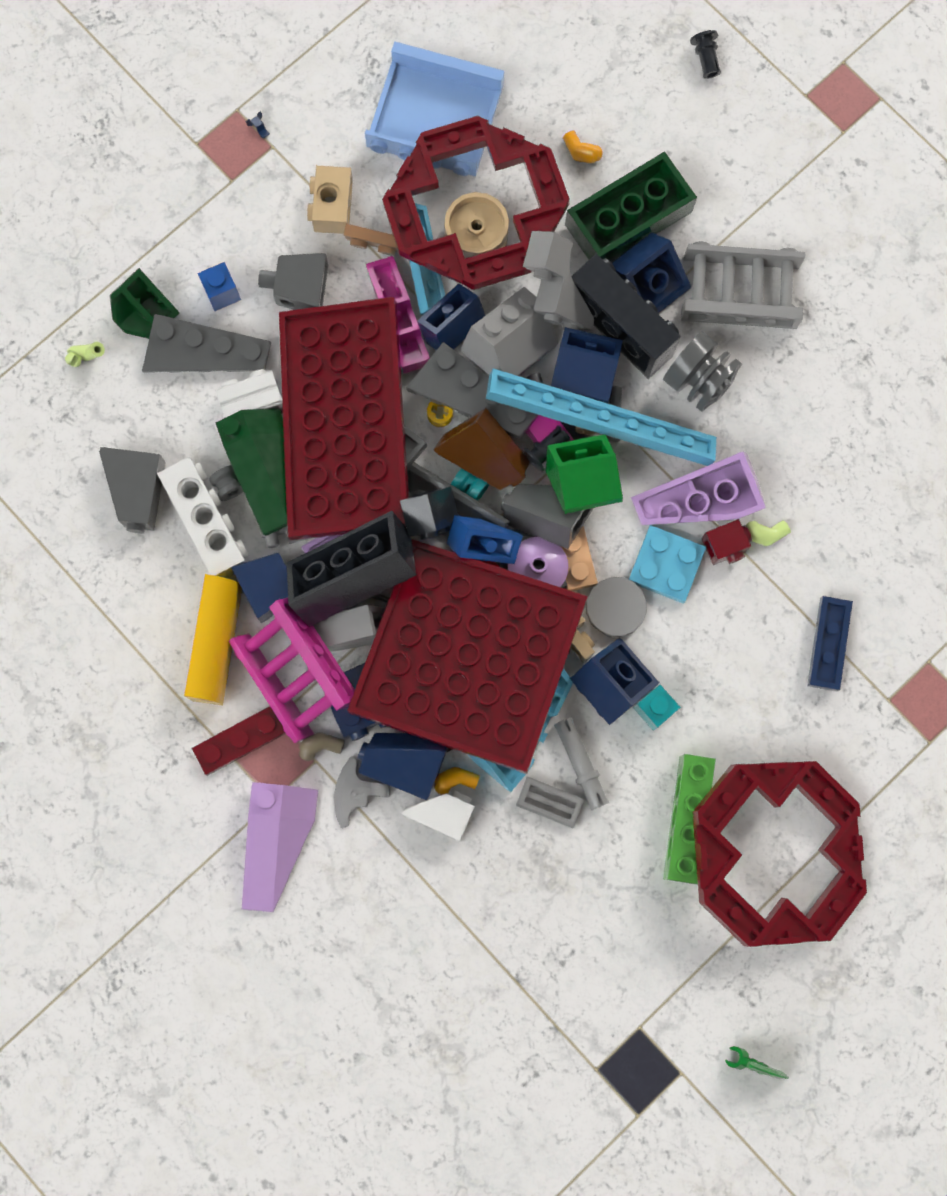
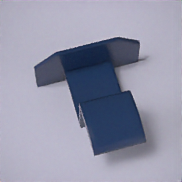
M260 111L256 117L245 122L247 126L254 125L259 135L265 138L270 133L261 121L263 115Z

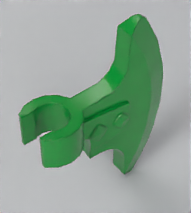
M735 1046L729 1048L739 1053L737 1063L725 1060L729 1067L739 1070L748 1068L761 1075L764 1074L778 1079H789L784 1072L771 1068L754 1058H749V1054L745 1049Z

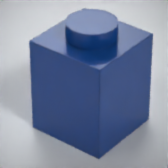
M225 261L197 273L214 311L241 300Z

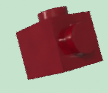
M737 519L705 532L701 540L706 547L712 564L716 565L726 560L729 564L745 558L744 553L751 547L752 537L747 526H742L740 520Z

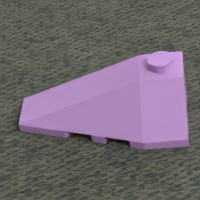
M252 782L242 909L274 912L308 833L315 822L318 790Z

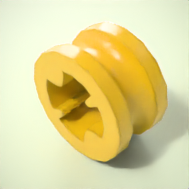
M430 402L427 406V418L433 426L445 427L453 419V409ZM437 407H444V412L448 413V415L445 416L443 414V419H437L436 413L432 411L433 409L437 411Z

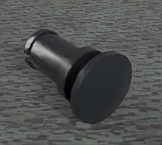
M715 30L700 32L690 39L691 45L696 46V55L700 57L703 78L707 79L721 74L716 54L718 45L714 41L718 37V32Z
M558 425L540 443L535 442L533 444L534 448L531 451L524 448L523 452L528 461L535 468L543 472L545 468L542 464L547 459L548 445L568 442L571 439Z

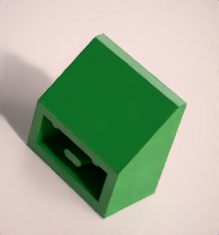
M605 434L548 445L545 471L565 514L623 502L616 455Z

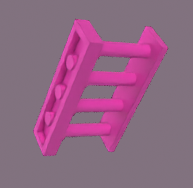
M288 598L275 601L269 607L275 619L255 636L252 637L250 633L231 638L229 643L234 649L236 657L243 663L283 725L286 735L292 739L293 743H297L314 735L308 724L332 705L336 711L348 707L355 689L314 626L308 627L289 606ZM283 628L291 640V645L268 663L259 647ZM300 654L308 666V670L285 688L275 673ZM317 680L325 696L301 714L292 698L313 681Z

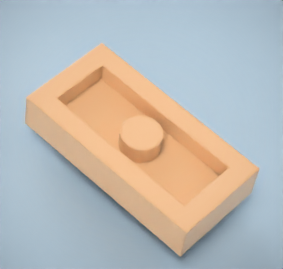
M582 526L569 549L560 546L568 559L566 582L567 590L570 591L593 587L598 584L585 529Z

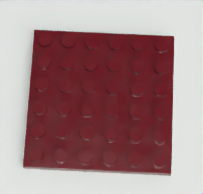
M412 539L417 575L394 586L347 711L352 715L527 774L588 596L485 562L462 558L454 552Z

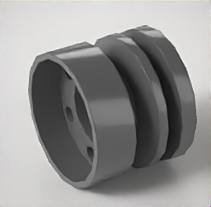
M703 331L680 353L663 378V381L677 392L691 385L693 388L687 397L689 402L694 401L702 394L703 396L696 406L701 412L724 395L734 382L736 374L742 366V363L735 359L727 367H724L731 355L728 351L721 354L717 359L713 358L712 356L716 351L718 343Z

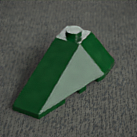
M280 409L240 410L215 422L223 447L262 534L267 536L288 526L282 411Z

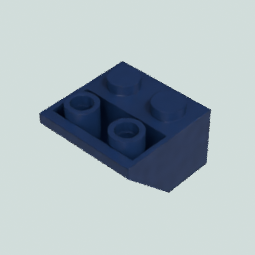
M565 327L551 386L608 404L623 340Z

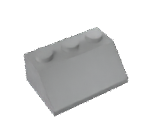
M523 287L471 326L460 350L488 375H490L494 368L520 376L554 349L558 342L553 325L544 321L543 315L533 311L537 297L526 287Z

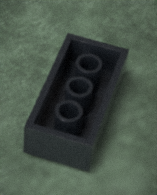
M596 253L571 276L594 317V326L606 337L623 340L621 353L647 379L673 357L681 338L678 328L671 321H665L658 314L656 306L651 301L644 300L637 293V289L628 279L623 280L616 273L614 265L608 259H602Z
M390 511L287 562L289 606L310 627L416 576L411 536H408L407 528L396 514Z

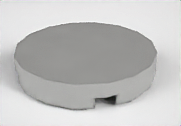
M610 577L600 581L591 590L586 602V614L591 625L609 637H624L633 633L642 624L647 613V601L643 591L633 581L624 577Z

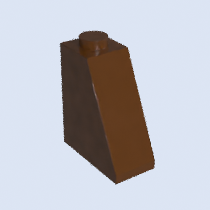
M484 408L445 433L433 449L439 456L486 481L498 490H502L509 485L515 487L526 478L525 472L530 465L525 454L487 408Z

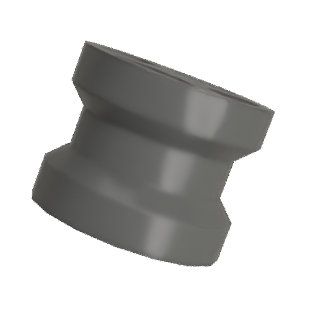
M232 465L221 468L209 478L212 486L217 487L218 497L221 501L233 499L243 493Z

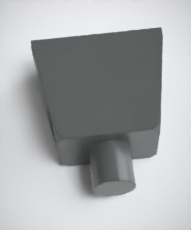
M325 253L281 255L278 257L276 271L260 270L258 285L260 288L273 289L275 302L281 307L297 310L323 306L328 273L327 256Z

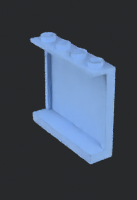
M394 41L391 50L392 62L371 128L365 131L367 147L376 153L384 154L387 152L405 160L407 156L410 157L421 132L477 115L487 119L489 124L492 125L504 86L503 70ZM485 147L433 162V167L436 169L441 167L450 169L461 176H476Z

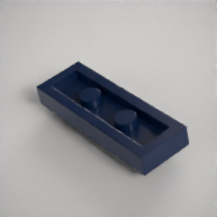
M827 596L820 598L807 686L836 692L840 691L853 601Z

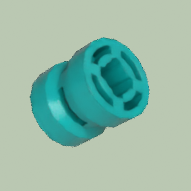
M462 468L451 482L452 486L477 501L481 499L490 485Z

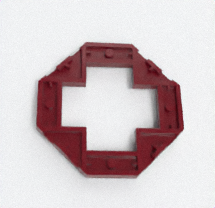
M478 115L421 132L410 157L407 156L396 175L397 179L382 198L399 255L473 290L531 273L532 271L523 267L532 231L554 232L570 201L550 147L541 143L539 146L525 140V136L505 127L503 129L497 128L489 124L487 119ZM487 147L495 171L521 163L524 164L539 208L513 216V223L520 242L464 258L456 233L427 241L412 196L439 188L433 162Z
M817 761L730 765L693 811L699 903L745 947L831 941L867 894L866 879H863L861 861H864L862 835H859L858 817H861L860 803ZM797 788L835 826L818 851L839 872L806 916L788 898H781L764 919L724 880L742 854L721 832L755 789L776 808L781 807L792 791Z

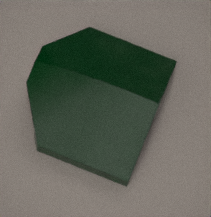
M140 268L133 272L109 295L112 320L126 334L149 339L155 314L175 318L180 313Z

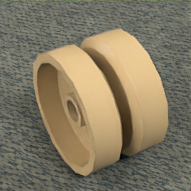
M473 192L462 195L452 202L445 216V236L456 233L464 258L507 246L509 218L505 207L498 199L487 193Z

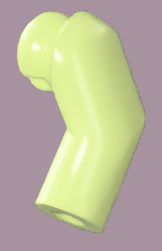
M100 342L71 346L67 350L68 354L65 357V361L73 367H78L81 364V360L90 361L102 356L105 348Z

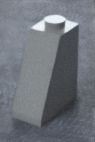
M365 605L339 612L313 626L330 652L372 645L386 608Z

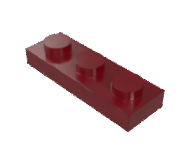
M269 706L192 747V750L204 774L208 776L286 733L284 732L283 725Z

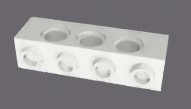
M187 457L158 472L157 474L210 575L224 578L233 575L232 567L246 563L245 557L249 556V553L241 539L236 542L231 532L236 529L228 514L222 516L217 508L222 503L214 488L207 489L204 480L208 479L202 465L200 463L195 465L191 458ZM192 487L199 488V493L196 497L192 499L185 498L188 489ZM212 513L213 518L208 524H199V518L202 514ZM219 538L226 539V546L222 550L215 551L212 549L215 540Z

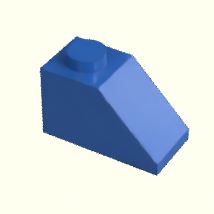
M454 515L447 545L462 558L515 564L523 536L482 519Z

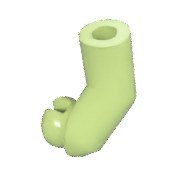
M784 520L771 528L759 524L757 521H750L746 524L750 531L752 542L763 546H770L791 533L790 527Z

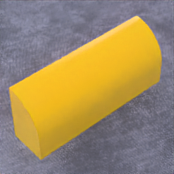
M205 574L184 696L193 702L223 706L233 649L229 640L235 637L242 587L234 580Z

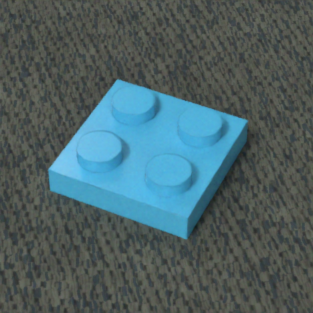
M650 525L628 580L633 581L637 586L684 604L706 547Z

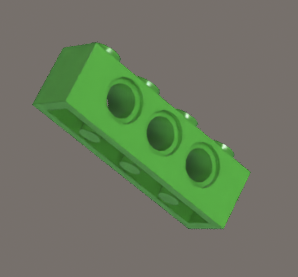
M689 754L679 757L663 874L664 880L698 885L693 811L712 788L716 761L714 758Z

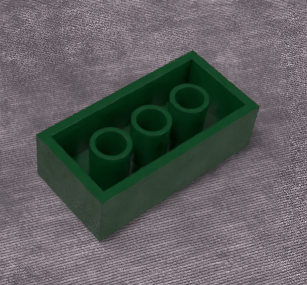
M664 151L568 209L565 226L588 260L597 253L602 259L605 258L612 262L650 233L658 234L692 213L697 196Z

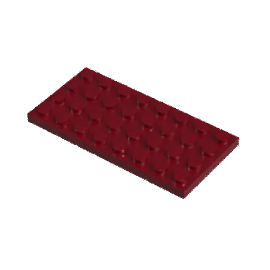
M395 297L279 312L288 538L290 540L343 535L390 511H393L406 527L400 500L408 498L409 493L397 302Z

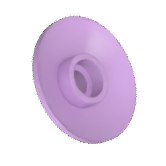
M531 537L521 542L515 564H508V570L561 587L568 574V559L559 545L540 537ZM535 560L543 561L544 568L540 570L535 569L533 562Z

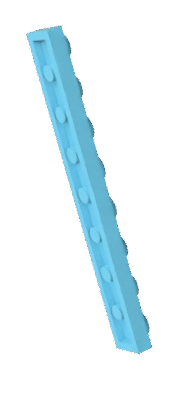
M494 368L489 375L486 399L702 465L709 466L716 460L717 437Z

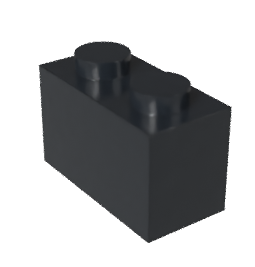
M451 486L426 491L400 500L409 537L420 535L421 540L439 536L440 533L451 530L450 525H452L454 515L458 516Z

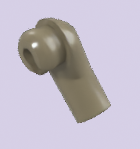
M318 732L300 743L299 756L305 761H311L316 753L323 749L341 754L345 740Z

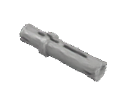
M570 717L566 721L562 720L556 723L554 727L557 729L577 775L575 781L577 785H581L590 809L594 810L597 807L608 804L609 801L598 780L600 774L598 770L594 771L573 723V718Z

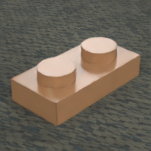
M346 223L343 235L350 241L351 246L361 249H367V245L378 247V252L390 256H395V252H398L392 234Z

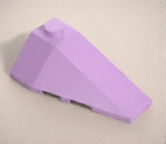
M744 451L631 497L642 525L734 520L766 508L757 477L749 457Z

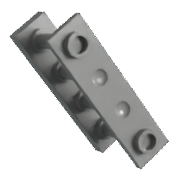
M703 241L688 244L684 254V261H694L693 297L685 299L681 309V321L797 329L803 320V308L795 307L792 304L793 269L800 268L805 259V252H798L794 248L770 250L715 246ZM706 262L723 263L722 300L707 301L704 298ZM735 264L752 266L751 302L748 304L736 303L733 300ZM764 267L781 268L780 304L777 306L765 305L763 302Z

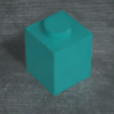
M661 684L633 707L653 731L681 708Z

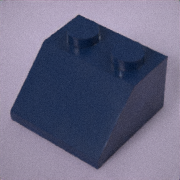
M650 233L612 262L616 273L623 280L628 279L637 289V293L644 300L651 301L656 306L658 313L692 288L672 241L655 233Z
M620 637L592 657L569 678L575 684L577 690L587 698L597 713L609 725L660 683Z

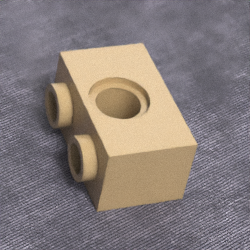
M316 165L315 176L310 177V194H314L313 203H308L307 219L312 221L314 232L344 234L346 223L350 224L353 188L351 167ZM327 197L336 198V200L331 203H326L323 201Z

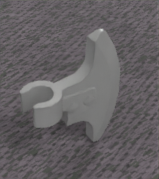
M350 757L342 768L335 788V813L341 828L349 826L350 816L354 809L368 806L370 796L389 798V785L362 781L358 777V761L354 757Z

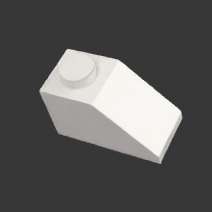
M455 791L453 796L446 793L406 808L402 815L460 842L475 806L470 804L472 800L470 797Z

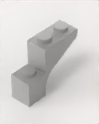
M532 231L523 267L533 271V276L541 279L533 311L543 315L544 321L548 323L562 324L563 330L565 327L576 330H592L594 317L571 277L570 255L573 242L556 232Z

